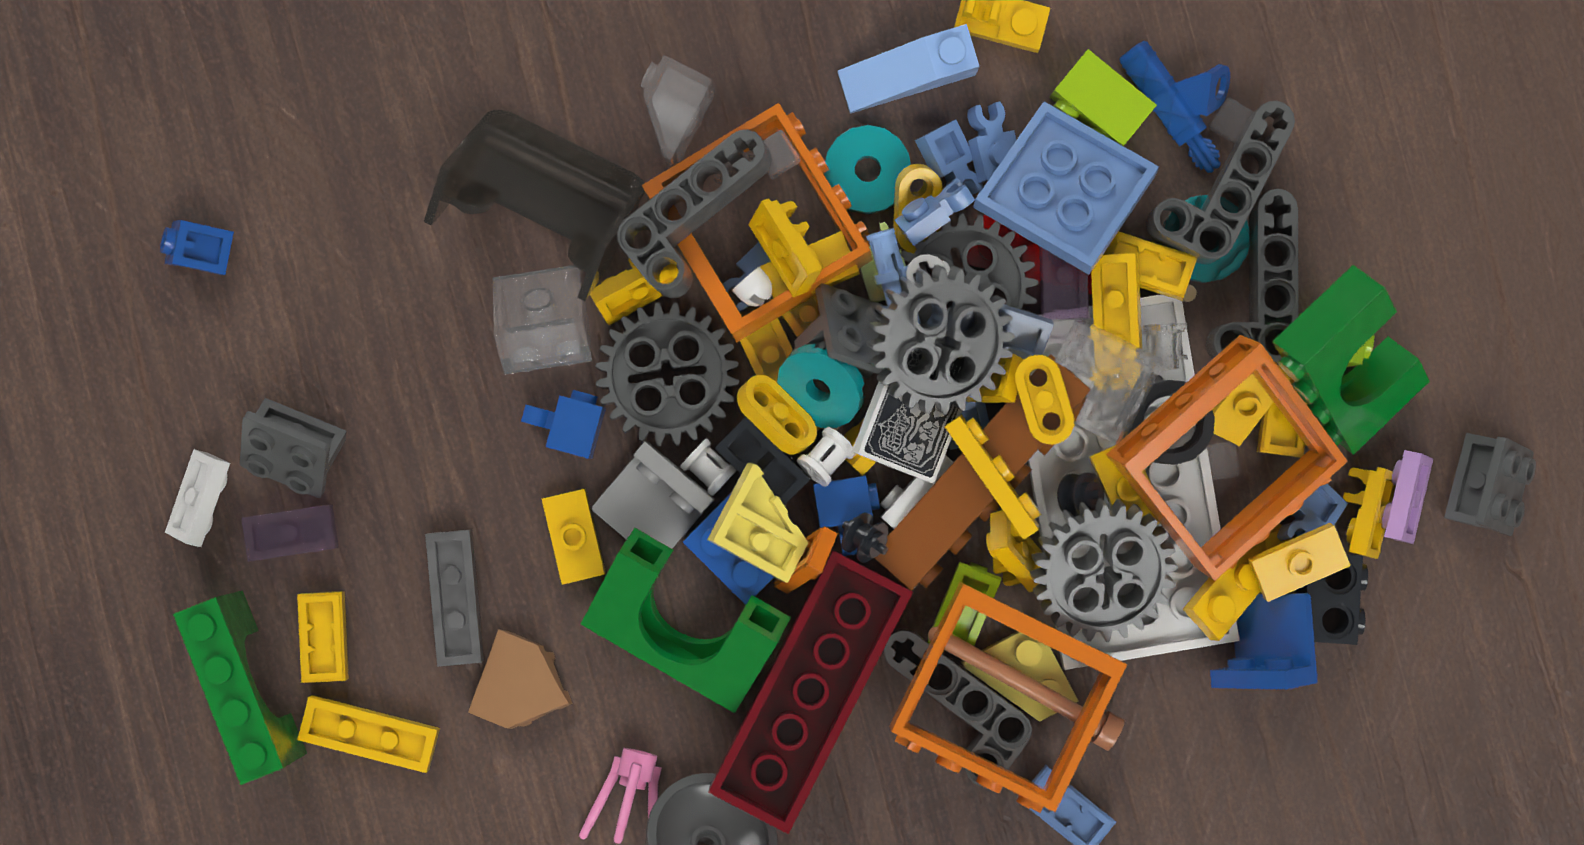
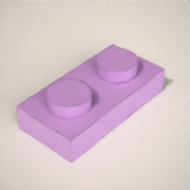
M1404 450L1402 460L1399 459L1396 462L1392 475V483L1396 486L1393 501L1386 505L1382 517V526L1386 528L1384 537L1414 544L1433 458L1422 453Z

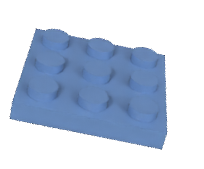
M1044 101L975 198L973 208L1090 275L1155 178L1159 166Z

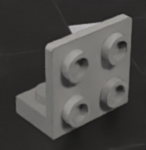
M645 441L634 453L635 457L595 502L592 510L626 540L633 529L637 528L672 549L715 498L652 444Z

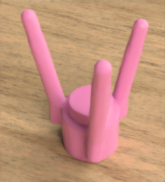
M623 748L621 757L614 756L611 771L579 833L581 839L588 837L619 775L621 776L619 784L626 786L617 821L614 842L616 844L622 842L636 789L645 790L647 782L649 817L654 804L658 800V781L662 768L655 766L657 755L636 749Z

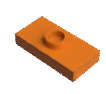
M824 526L807 536L808 545L789 582H782L776 578L774 587L788 594L810 579L816 580L824 569L838 533Z

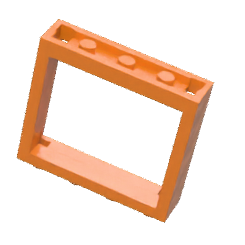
M779 103L642 185L647 196L651 199L731 134L739 130L748 129L754 131L761 136L763 141L779 133L839 232L842 231L851 252L823 268L808 292L793 298L790 291L787 290L744 317L741 316L692 233L677 244L736 343L815 296L816 293L813 294L811 291L820 284L828 282L854 265H857L859 269L873 261L869 248L870 244L866 236L870 235L862 221L854 224L846 211L852 205L839 184L831 187L824 176V173L829 171V168L816 147L810 151L807 149L801 139L806 134V131L800 120L796 118L793 112L786 115ZM745 149L741 154L746 153L749 149ZM673 205L669 209L668 219L671 221L679 220L682 217L675 205Z
M1239 335L1106 454L1194 567L1214 581L1229 568L1233 570L1238 560L1253 546L1264 542L1274 527L1287 516L1297 512L1303 506L1304 500L1320 486L1332 481L1330 477L1348 462L1264 346L1243 335ZM1253 373L1308 447L1309 451L1200 547L1142 472Z
M959 582L889 728L891 732L897 734L895 742L907 747L908 750L919 753L921 747L938 755L935 760L936 763L953 772L960 773L962 767L978 774L977 783L996 793H1000L1004 787L1019 794L1016 802L1028 809L1031 808L1041 813L1043 807L1056 812L1127 664ZM965 606L1100 671L1044 788L909 722Z

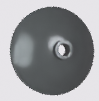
M701 773L678 780L661 794L649 814L645 838L646 845H698L699 842L706 843L707 845H777V832L775 827L708 793L715 774Z

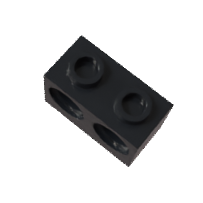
M747 417L715 447L740 474H742L747 463L759 466L764 473L761 476L774 496H778L784 505L811 479L787 453L777 448Z
M1346 553L1351 566L1342 569L1343 577L1337 586L1330 587L1324 577L1297 589V593H1309L1311 596L1314 642L1358 644V635L1364 633L1366 622L1365 611L1363 608H1360L1361 591H1365L1368 584V567L1366 564H1363L1362 555ZM1336 608L1340 615V622L1334 630L1326 631L1322 624L1323 615L1328 609Z

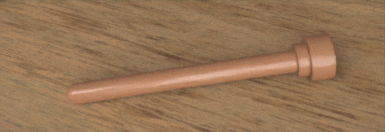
M938 626L932 627L929 630L928 639L930 642ZM953 634L944 649L1073 722H1076L1083 706ZM1107 711L1103 714L1091 742L1109 751L1117 741L1125 720Z

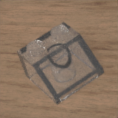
M663 55L659 65L653 62L650 64L642 79L641 87L645 88L643 96L667 167L671 168L681 162L715 96V90L711 78Z
M579 264L493 277L494 338L504 375L592 361L590 327Z

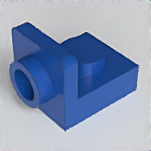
M183 220L173 221L171 228L166 227L164 229L160 253L166 254L165 264L225 275L234 232Z

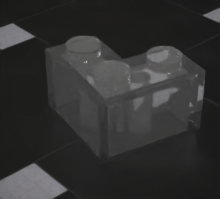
M1075 320L1054 362L1095 382L1075 424L1117 444L1129 433L1165 361L1085 320Z

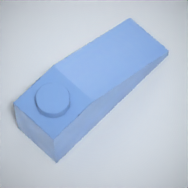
M967 24L909 42L840 69L837 73L851 114L975 76L980 66Z

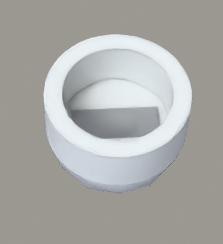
M757 267L732 291L745 304L760 306L764 304L765 299L771 297L772 282L760 267Z

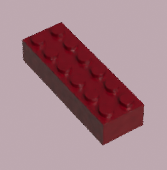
M834 550L831 551L822 573L816 579L709 786L708 793L789 835L913 592Z

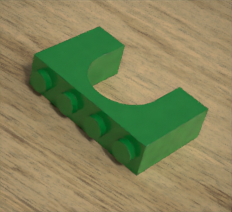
M1354 265L1342 274L1273 341L1282 357L1278 364L1295 381L1292 384L1294 389L1308 403V408L1336 446L1342 445L1353 455L1430 382L1420 359L1389 336L1371 352L1368 359H1363L1362 365H1357L1352 371L1343 376L1347 365L1359 348L1397 313L1386 288Z
M634 528L618 552L581 625L671 676L676 681L704 695L714 703L735 713L776 647L791 617L751 595L734 626L726 634L712 639H698L680 633L663 619L654 601L656 581L670 558L673 549Z
M243 590L214 597L174 613L173 616L240 785L283 769L306 755L307 751L303 741L297 740L299 731L292 713L279 718L273 715L263 701L253 680L245 651V638L259 630Z

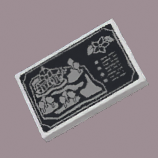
M936 339L935 345H937V343L943 342V341H940V340ZM917 348L909 354L907 358L908 368H912L920 362L922 358L921 348ZM963 356L956 358L951 363V376L958 374L962 370L964 365ZM934 370V372L929 376L930 379H933V378L935 377V375H936V371H935V370ZM878 382L852 452L934 484L952 438L945 426L961 415L962 411L956 408L952 402H950L947 415L937 411L935 404L929 414L921 411L918 403L911 409L902 403L903 395L896 399L888 393L892 383L883 385Z

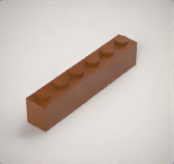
M1050 354L1048 357L1053 359L1060 368L1076 422L1093 403L1086 397L1092 389L1055 356ZM1036 369L1030 376V381L1035 386H1043L1047 382V374L1042 369ZM1018 392L1015 403H1006L983 429L989 439L983 444L993 459L1000 455L1015 476V478L1009 481L1014 489L1032 471L1026 464L1037 451L1045 456L1055 445L1044 444L1032 435ZM1049 412L1044 415L1043 424L1047 429L1054 430L1060 426L1061 420L1056 413ZM963 452L889 534L886 544L888 547L887 553L884 555L880 553L875 557L878 562L911 591L919 583L927 588L943 570L937 562L948 550L956 555L972 538L973 535L967 531L978 517L986 522L990 518V513L995 512L1000 506Z

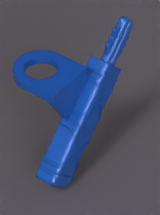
M1147 41L1138 43L1120 57L1119 61L1122 68L1126 70V74L1131 77L1140 92L1157 105L1153 111L1157 114L1166 127L1168 134H1171L1172 139L1175 140L1180 147L1185 143L1189 146L1188 156L1192 157V162H1196L1195 166L1201 170L1204 168L1207 173H1212L1214 168L1217 169L1221 165L1218 160L1220 157L1218 154L1219 150L1215 149L1216 146L1214 144H1211V139L1201 136L1200 132L1206 129L1207 126L1203 119L1200 118V115L1208 116L1220 108L1225 101L1230 85L1229 67L1218 64L1206 72L1175 82L1174 77L1167 71L1156 55V52L1153 51L1152 46ZM1221 77L1219 91L1217 95H1215L1216 86L1219 78Z

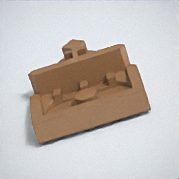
M498 629L468 713L504 728L513 729L517 726H528L532 724V721L573 703L568 691L563 690L554 666L556 658L553 652H547L543 645L510 631Z

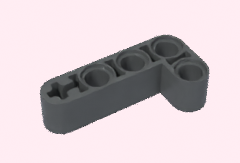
M1268 101L1254 111L1240 132L1202 208L1199 209L1177 198L1164 200L1148 214L1146 227L1150 237L1166 247L1197 257V263L1211 264L1225 256L1233 247L1293 130L1295 118L1291 108L1280 101ZM1268 116L1273 118L1272 127L1275 130L1263 142L1258 141L1257 139L1263 135L1267 127L1265 119ZM1242 154H1251L1257 159L1259 164L1258 173L1251 174L1243 169L1240 162ZM1221 193H1232L1237 198L1239 203L1237 213H1230L1222 208L1220 204ZM1168 210L1177 215L1180 223L1178 231L1171 232L1162 227L1160 223L1162 211ZM1202 231H1209L1216 235L1219 242L1216 252L1211 253L1202 248L1199 239Z
M748 129L739 130L731 134L627 217L620 225L617 235L621 248L647 282L663 296L669 298L680 297L691 288L693 282V272L675 246L762 178L770 169L772 163L771 153L761 136ZM747 148L756 156L749 162L741 154ZM728 161L737 171V174L734 176L725 166ZM713 174L723 175L722 184L714 192L703 191L704 181ZM678 202L687 203L686 214L681 219L675 221L668 219L669 209ZM642 230H650L651 240L649 244L642 249H634L633 240L637 233ZM670 264L678 265L679 272L676 279L669 284L660 283L659 276L662 269Z
M1273 189L1257 198L1249 214V322L1227 323L1211 330L1207 336L1206 349L1212 359L1222 351L1220 338L1226 331L1232 332L1236 337L1243 335L1255 340L1265 348V337L1270 331L1280 335L1299 317L1298 205L1294 196L1286 190ZM1272 203L1274 208L1281 209L1282 213L1281 216L1275 219L1273 214L1265 212V207ZM1272 228L1273 232L1282 230L1283 234L1276 233L1264 236V232ZM1267 244H1274L1282 251L1283 258L1278 267L1270 265L1265 259L1264 250ZM1269 287L1277 289L1282 295L1283 303L1278 311L1271 310L1265 304L1264 296ZM1269 353L1275 363L1282 359L1280 354L1272 355Z
M896 628L893 630L883 650V654L892 668L912 681L914 673L911 670L916 667L915 662L905 655L900 656L899 659L894 658L896 651L892 644L896 640L903 643L907 638L911 639L910 648L916 655L923 658L924 652L930 643L908 628ZM942 653L937 664H944L949 667L950 678L947 683L939 687L928 683L924 691L978 730V733L966 750L976 755L989 753L994 756L995 764L1008 770L1030 740L1032 733L1030 721L1017 707ZM973 690L983 692L986 699L985 705L980 711L969 713L963 709L962 700L968 692ZM1008 717L1018 718L1021 723L1019 734L1011 739L1000 737L998 733L1000 722ZM964 768L968 778L974 784L982 786L976 782L978 774Z

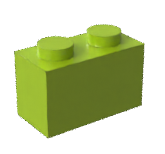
M1089 49L1050 95V98L1056 102L1053 107L1122 146L1127 143L1157 106Z

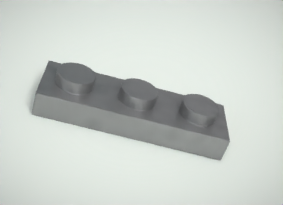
M472 529L425 534L437 667L482 663L484 657Z

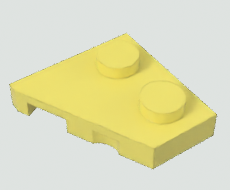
M747 463L707 540L778 580L788 583L808 545V541L799 527L794 525L789 519L788 510L780 498L772 493L761 476L764 473L760 467L753 463Z
M1017 631L982 650L1075 703L1078 702L1074 691L1049 646ZM963 660L961 661L965 669L1039 722L1057 713Z

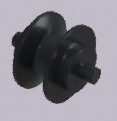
M1083 473L1081 475L1067 474L1059 483L1057 490L1059 507L1062 512L1067 510L1074 517L1080 515L1079 506L1081 502H1084L1090 511H1094L1098 498L1104 500L1102 483L1093 473Z
M867 512L861 513L850 521H844L842 524L844 529L842 549L844 551L853 552L857 549V559L863 563L877 557L880 553L883 555L887 553L888 526L885 523L879 522L873 525V517Z

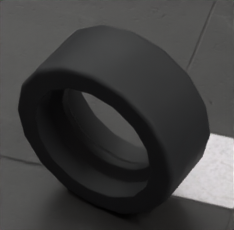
M1164 380L1147 385L1136 394L1126 413L1125 428L1127 434L1131 433L1144 421V415L1150 404L1158 398L1172 396L1187 382ZM1213 410L1196 423L1195 431L1188 442L1181 447L1167 449L1154 463L1178 465L1191 461L1207 448L1214 434L1215 416Z

